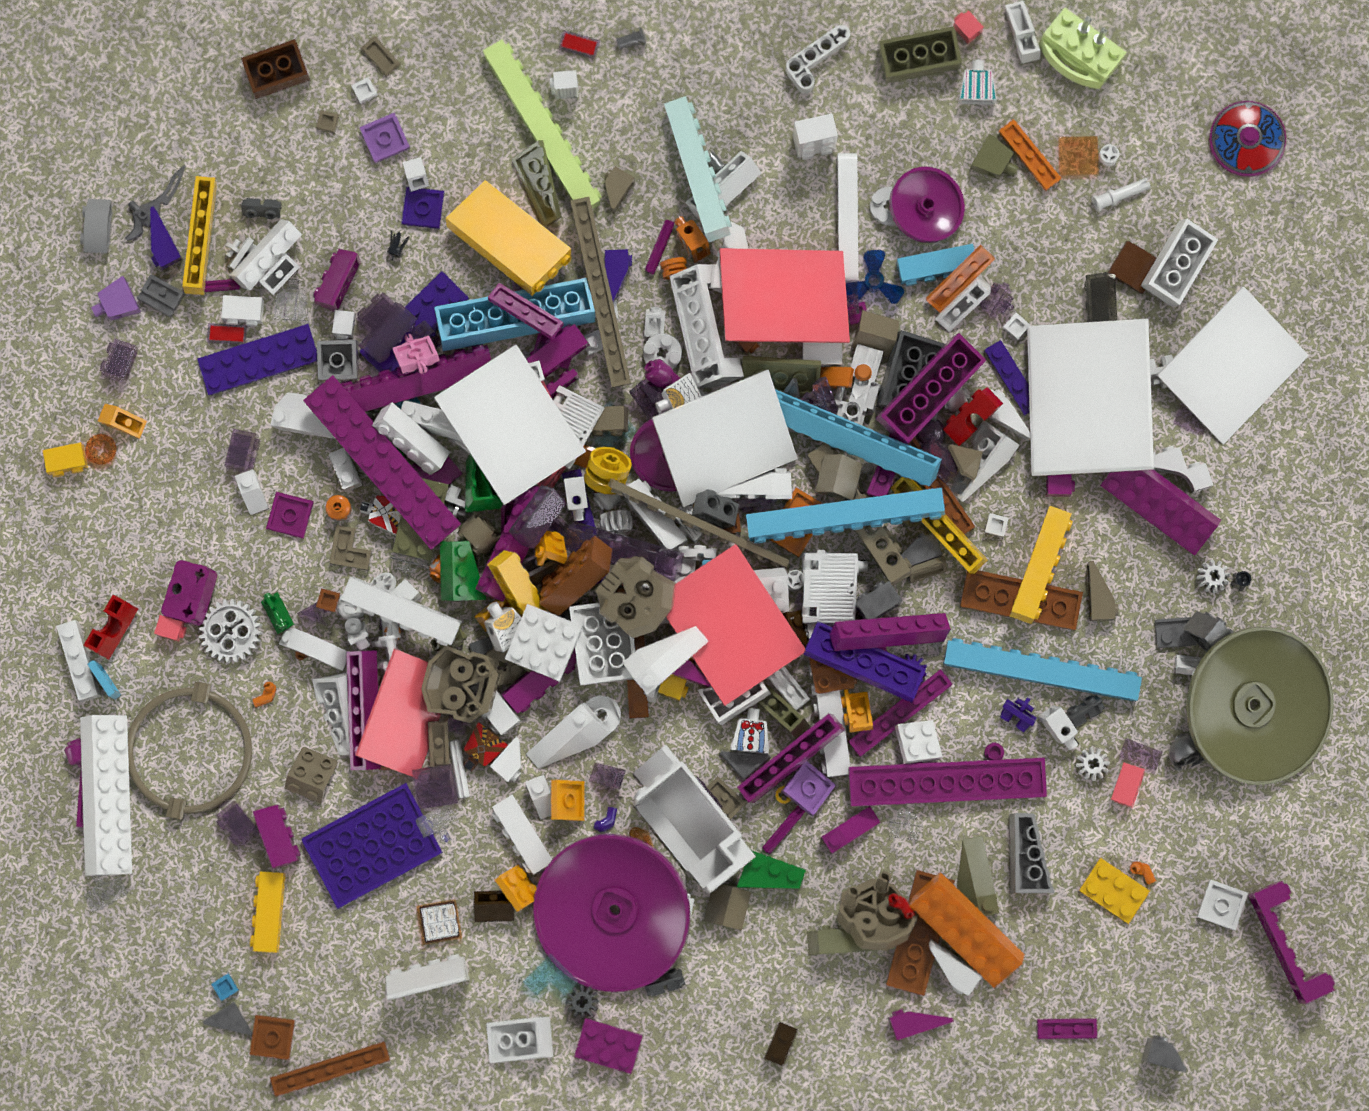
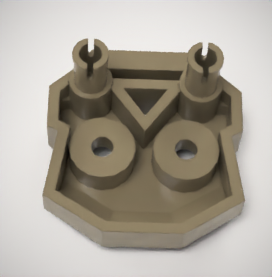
M643 557L620 558L595 590L599 599V614L611 623L616 622L632 638L653 632L674 607L676 583L655 572L654 566ZM623 582L625 589H617ZM643 584H647L649 589L645 590ZM626 607H630L632 612H627Z
M444 646L428 662L421 690L427 710L430 713L450 714L456 720L471 723L477 717L491 712L500 676L491 665L487 655L471 652L468 655L452 647ZM461 666L465 667L464 673H459ZM479 684L476 695L470 687ZM453 695L458 697L456 702L451 701Z
M887 871L880 872L878 880L871 878L857 886H851L848 890L841 893L840 908L836 920L844 931L851 933L855 943L862 949L887 951L907 941L919 916L913 910V917L906 919L901 910L889 905L888 897L890 894L903 895L894 884L889 883L891 875Z

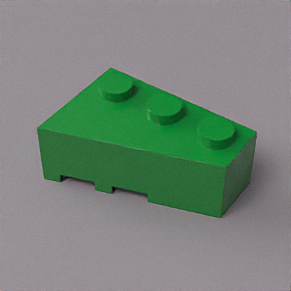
M469 454L466 459L465 512L500 509L503 506L502 501L472 455Z
M440 542L441 601L487 600L486 595L476 590L480 575L470 542Z
M751 850L756 857L743 867L736 887L800 889L806 869Z

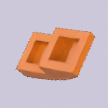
M821 367L819 387L851 388L854 369L852 367Z

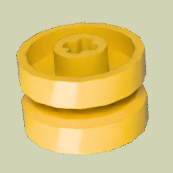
M596 448L590 454L588 466L584 474V481L596 492L614 495L615 493L611 492L612 487L608 486L610 479L626 485L632 466L631 459L625 453L615 448Z

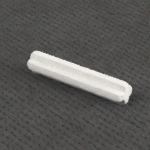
M454 740L449 742L457 795L458 798L469 797L465 766H463L461 742Z

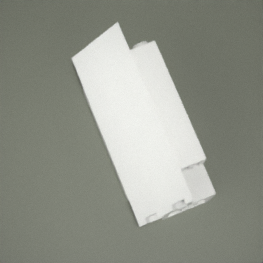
M667 745L663 746L633 773L644 786L636 792L633 802L634 807L690 877L695 878L707 895L756 857L741 839L742 835L683 761L680 762Z

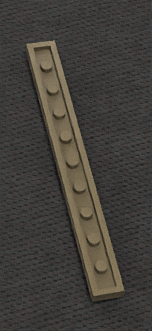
M590 197L570 200L611 386L613 389L631 385Z
M610 479L608 486L612 487L611 492L620 496L625 493L630 496L629 500L640 504L641 501L647 503L646 508L655 512L660 509L665 512L664 516L675 520L676 517L683 520V525L693 528L695 525L701 528L699 532L710 536L711 533L718 536L717 540L728 544L729 541L737 544L740 551L750 550L753 552V557L763 560L765 557L771 560L769 564L780 568L781 565L787 567L790 561L616 480Z

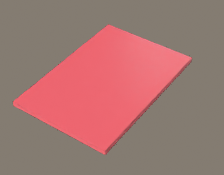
M397 649L393 650L355 756L418 779L429 749L428 721H439L441 713L428 712L421 690L428 665L427 661Z

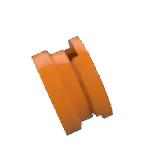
M676 257L662 261L660 266L664 271L662 273L663 279L670 280L671 275L687 269L686 258Z

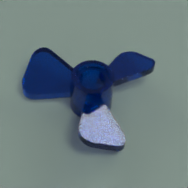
M883 250L866 251L863 258L868 273L864 281L846 283L848 302L851 305L856 304L867 291L872 293L880 291L891 304H897L904 295V289L901 286L884 282V276L880 269L885 258V252ZM877 278L879 284L873 286L869 283V279Z

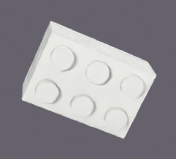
M833 114L794 122L793 140L798 158L802 157L803 160L813 158L814 154L821 153L824 156L833 153L832 150L836 148L838 137Z

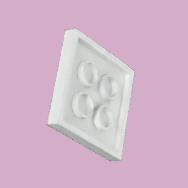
M527 604L505 659L561 681L583 626Z

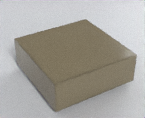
M320 110L316 129L335 134L339 114Z

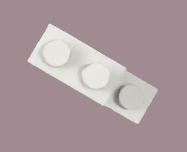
M1174 446L1162 449L1163 452L1159 454L1153 452L1154 470L1182 477L1188 483L1192 493L1213 486L1206 463L1200 465V462L1188 465L1189 469H1187L1180 447L1174 449Z

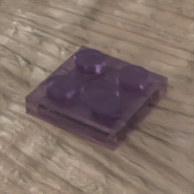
M452 764L412 771L420 809L458 803Z

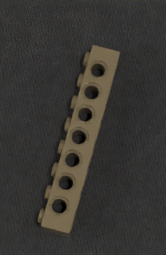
M825 443L807 456L818 475H820L824 455H835L838 452L835 448ZM858 484L855 493V499L867 498L865 493L861 495V493L859 492L858 488H860V486ZM833 497L836 502L847 501L845 499ZM863 526V529L855 530L892 586L912 575L910 570L912 568L911 563L907 558H902L900 555L902 550L896 541L894 543L889 538L891 533L886 526L876 527L877 530L874 533L866 531L869 526ZM879 542L887 543V547L882 550L876 546ZM890 558L898 560L897 564L893 566L888 565L887 561Z

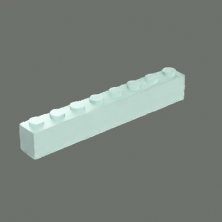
M686 96L665 103V109L707 240L711 242L731 235L729 227H732L729 216L724 214V211L727 210L724 200H720L718 196L722 193L719 184L714 183L713 178H716L713 166L709 167L708 164L711 158L708 150L704 151L703 146L706 143L703 134L699 135L698 133L701 127L698 119L693 117V114L696 113L692 102H688Z

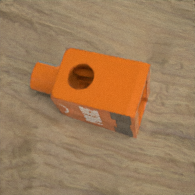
M684 216L677 218L674 223L678 227L676 229L678 238L694 264L710 255L708 240L694 220L687 221ZM701 247L703 250L698 253L696 249Z

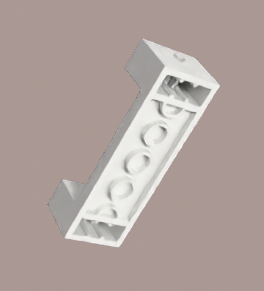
M697 264L670 276L690 368L697 388H714L744 377L740 358H724L708 290L711 288V271L713 267L711 264Z

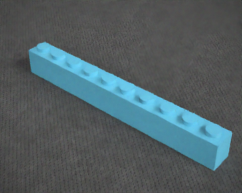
M775 389L786 425L795 432L808 435L812 439L827 443L833 448H839L846 451L849 455L858 456L866 462L877 464L885 470L896 472L900 476L915 480L921 485L930 486L936 479L941 458Z
M942 488L746 514L750 541L764 543L766 539L780 541L788 536L802 538L805 534L810 533L813 535H822L825 531L839 533L847 528L860 530L863 529V526L869 525L871 527H881L883 523L898 525L905 520L919 522L922 521V518L930 517V519H940L942 515H945Z
M952 638V641L948 640L946 645L944 666L1134 702L1138 701L1142 677L1137 676L1138 673L1126 671V674L1118 673V669L1107 667L1106 670L1099 669L1098 665L1087 664L1086 667L1079 665L1080 662L1068 660V663L1060 662V658L1049 656L1048 659L1041 658L1040 654L1029 653L1028 656L1021 654L1022 651L1010 649V652L1002 651V647L999 646L986 648L983 647L982 643L971 642V645L964 644V640Z

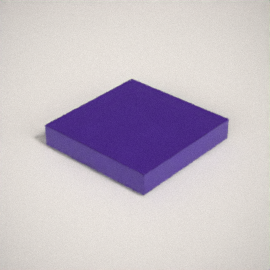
M406 186L401 224L440 229L445 191L424 188L411 191L410 187Z

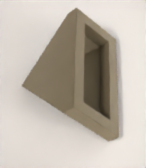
M950 444L948 449L961 475L974 480L977 477L983 451Z

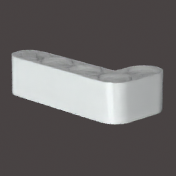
M836 26L787 61L786 73L801 93L808 94L814 88L815 79L809 70L849 42L850 30L847 26ZM838 33L841 35L845 34V37L838 38ZM827 43L831 48L824 50L821 48V45ZM812 54L815 56V59L809 61L805 56ZM797 65L800 69L794 72L789 67ZM808 80L811 85L804 87L800 82Z

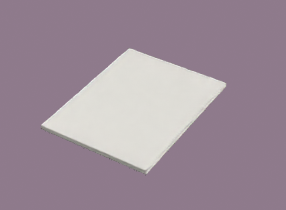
M1242 287L1161 370L1157 377L1215 438L1224 444L1309 355L1245 287Z
M514 345L434 397L504 505L586 452L517 345Z
M769 370L652 417L683 507L694 503L696 495L707 489L718 493L798 459Z

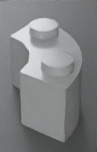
M88 199L87 205L83 206L82 216L85 219L84 233L80 235V243L84 244V252L107 253L111 240L112 201Z

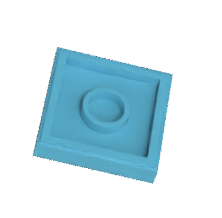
M93 660L87 665L107 695L115 700L119 698L121 693L102 665Z

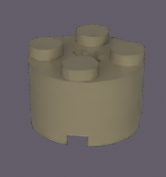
M475 511L459 527L460 530L457 533L464 541L468 540L472 544L471 549L476 554L487 555L499 541L501 536H498L500 532L486 517L480 518L479 515L481 513L479 511Z

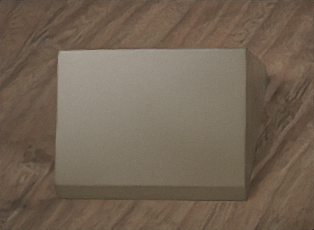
M862 310L851 347L856 349L857 344L877 349L883 351V357L889 358L897 340L899 321Z
M843 454L824 455L815 493L845 500H854L863 463Z
M721 884L710 893L704 921L742 931L751 892Z

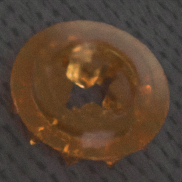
M97 434L92 436L86 443V456L94 464L105 465L116 456L117 446L110 436ZM104 443V448L109 452H102L101 455H98L99 451L93 447H101Z

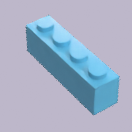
M973 244L898 258L896 265L900 283L906 284V286H913L917 284V281L921 280L929 283L936 281V277L943 276L946 279L974 251Z

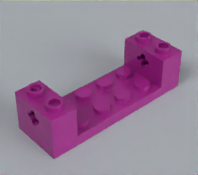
M1277 881L1248 894V897L1299 1004H1307L1335 991L1333 987L1335 982L1330 974L1328 975L1327 972H1318L1303 979L1305 974L1300 966L1297 967L1294 961L1296 955L1293 949L1288 948L1285 942L1287 941V936L1277 925V922H1279L1278 917L1274 911L1271 912L1270 910L1291 899L1290 894L1292 893L1288 884H1284L1283 881Z

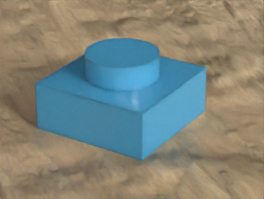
M229 973L211 984L221 1001L239 991Z

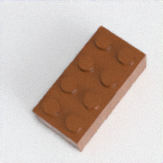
M593 536L589 541H584L579 550L573 551L569 555L565 564L559 563L555 571L543 578L539 604L552 614L560 616L609 573L612 548L596 536Z

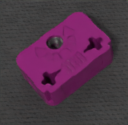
M179 560L174 566L164 603L161 607V613L166 617L182 621L186 624L199 626L204 621L217 580V572L204 565Z

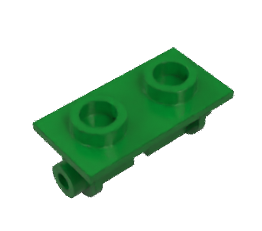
M278 592L273 595L270 593L263 595L264 599L261 603L277 634L295 625Z

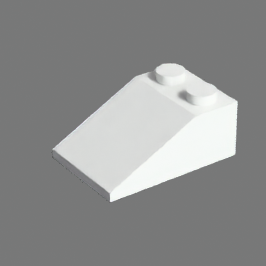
M550 1017L486 1023L490 1063L553 1057Z

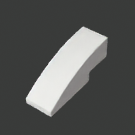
M1024 1L1005 5L1021 63L1040 59V48Z

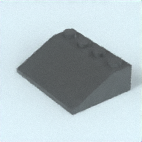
M900 330L889 356L876 407L884 409L945 344ZM938 412L930 421H936Z

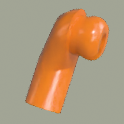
M266 682L262 695L252 699L255 708L273 701L276 686L272 682Z
M1135 861L1130 865V871L1133 874L1144 876L1147 885L1156 881L1148 864Z

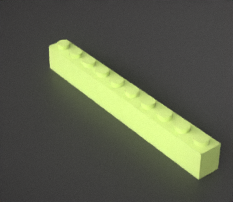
M502 39L484 49L483 55L534 140L536 142L543 140L548 162L570 199L590 197L592 209L601 204V194L597 188H592L590 184L592 180L587 172L583 173L580 168L582 163L578 156L572 155L570 151L572 147L567 139L563 140L560 134L563 133L557 123L554 124L551 118L553 116L548 107L544 108L541 104L543 101L538 91L534 92L532 89L533 83L528 75L524 76L521 71L524 68L519 59L515 60L512 56L514 51L510 44H505Z

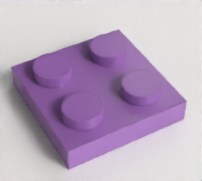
M395 112L359 127L375 164L410 149Z
M806 761L797 769L781 792L810 816H813L836 784Z

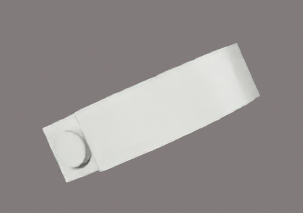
M295 628L285 630L279 642L280 645L300 652L343 671L347 662L346 652L348 651Z

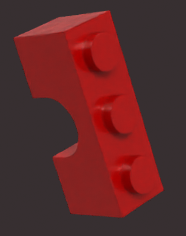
M988 387L982 391L979 388L971 396L973 400L970 403L966 401L958 409L960 413L957 416L953 414L946 421L948 425L943 430L958 446L965 443L978 430L971 421L972 414H978L985 421L1004 404Z
M113 594L103 610L108 615L106 625L101 630L93 628L83 646L109 660L139 609Z

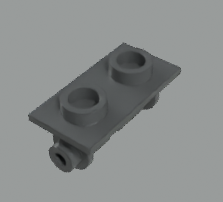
M246 198L242 200V216L248 218L265 217L267 219L281 218L280 209L282 202H278L277 199H264L263 205H260L261 199Z
M1091 695L1086 697L1080 705L1069 707L1066 715L1074 727L1077 728L1087 721L1085 714H1088L1089 718L1092 719L1102 713L1105 707L1101 698L1097 695Z
M669 969L661 977L646 985L647 996L652 995L653 997L665 993L663 987L665 985L668 986L669 991L686 985L681 969Z

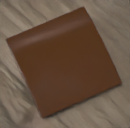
M1126 241L1107 274L1120 283L1126 284L1137 293L1143 294L1146 289L1141 287V284L1157 258L1130 241Z

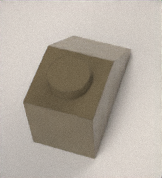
M616 166L612 170L609 169L604 176L611 212L614 214L635 182V177Z

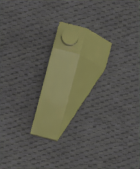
M977 836L963 839L957 889L985 916L1000 912L983 837Z

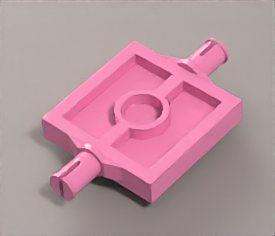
M406 334L404 337L406 342L392 348L402 373L413 372L419 369V372L424 374L423 370L425 373L427 372L426 366L440 361L430 336L413 339L411 334H408V336Z

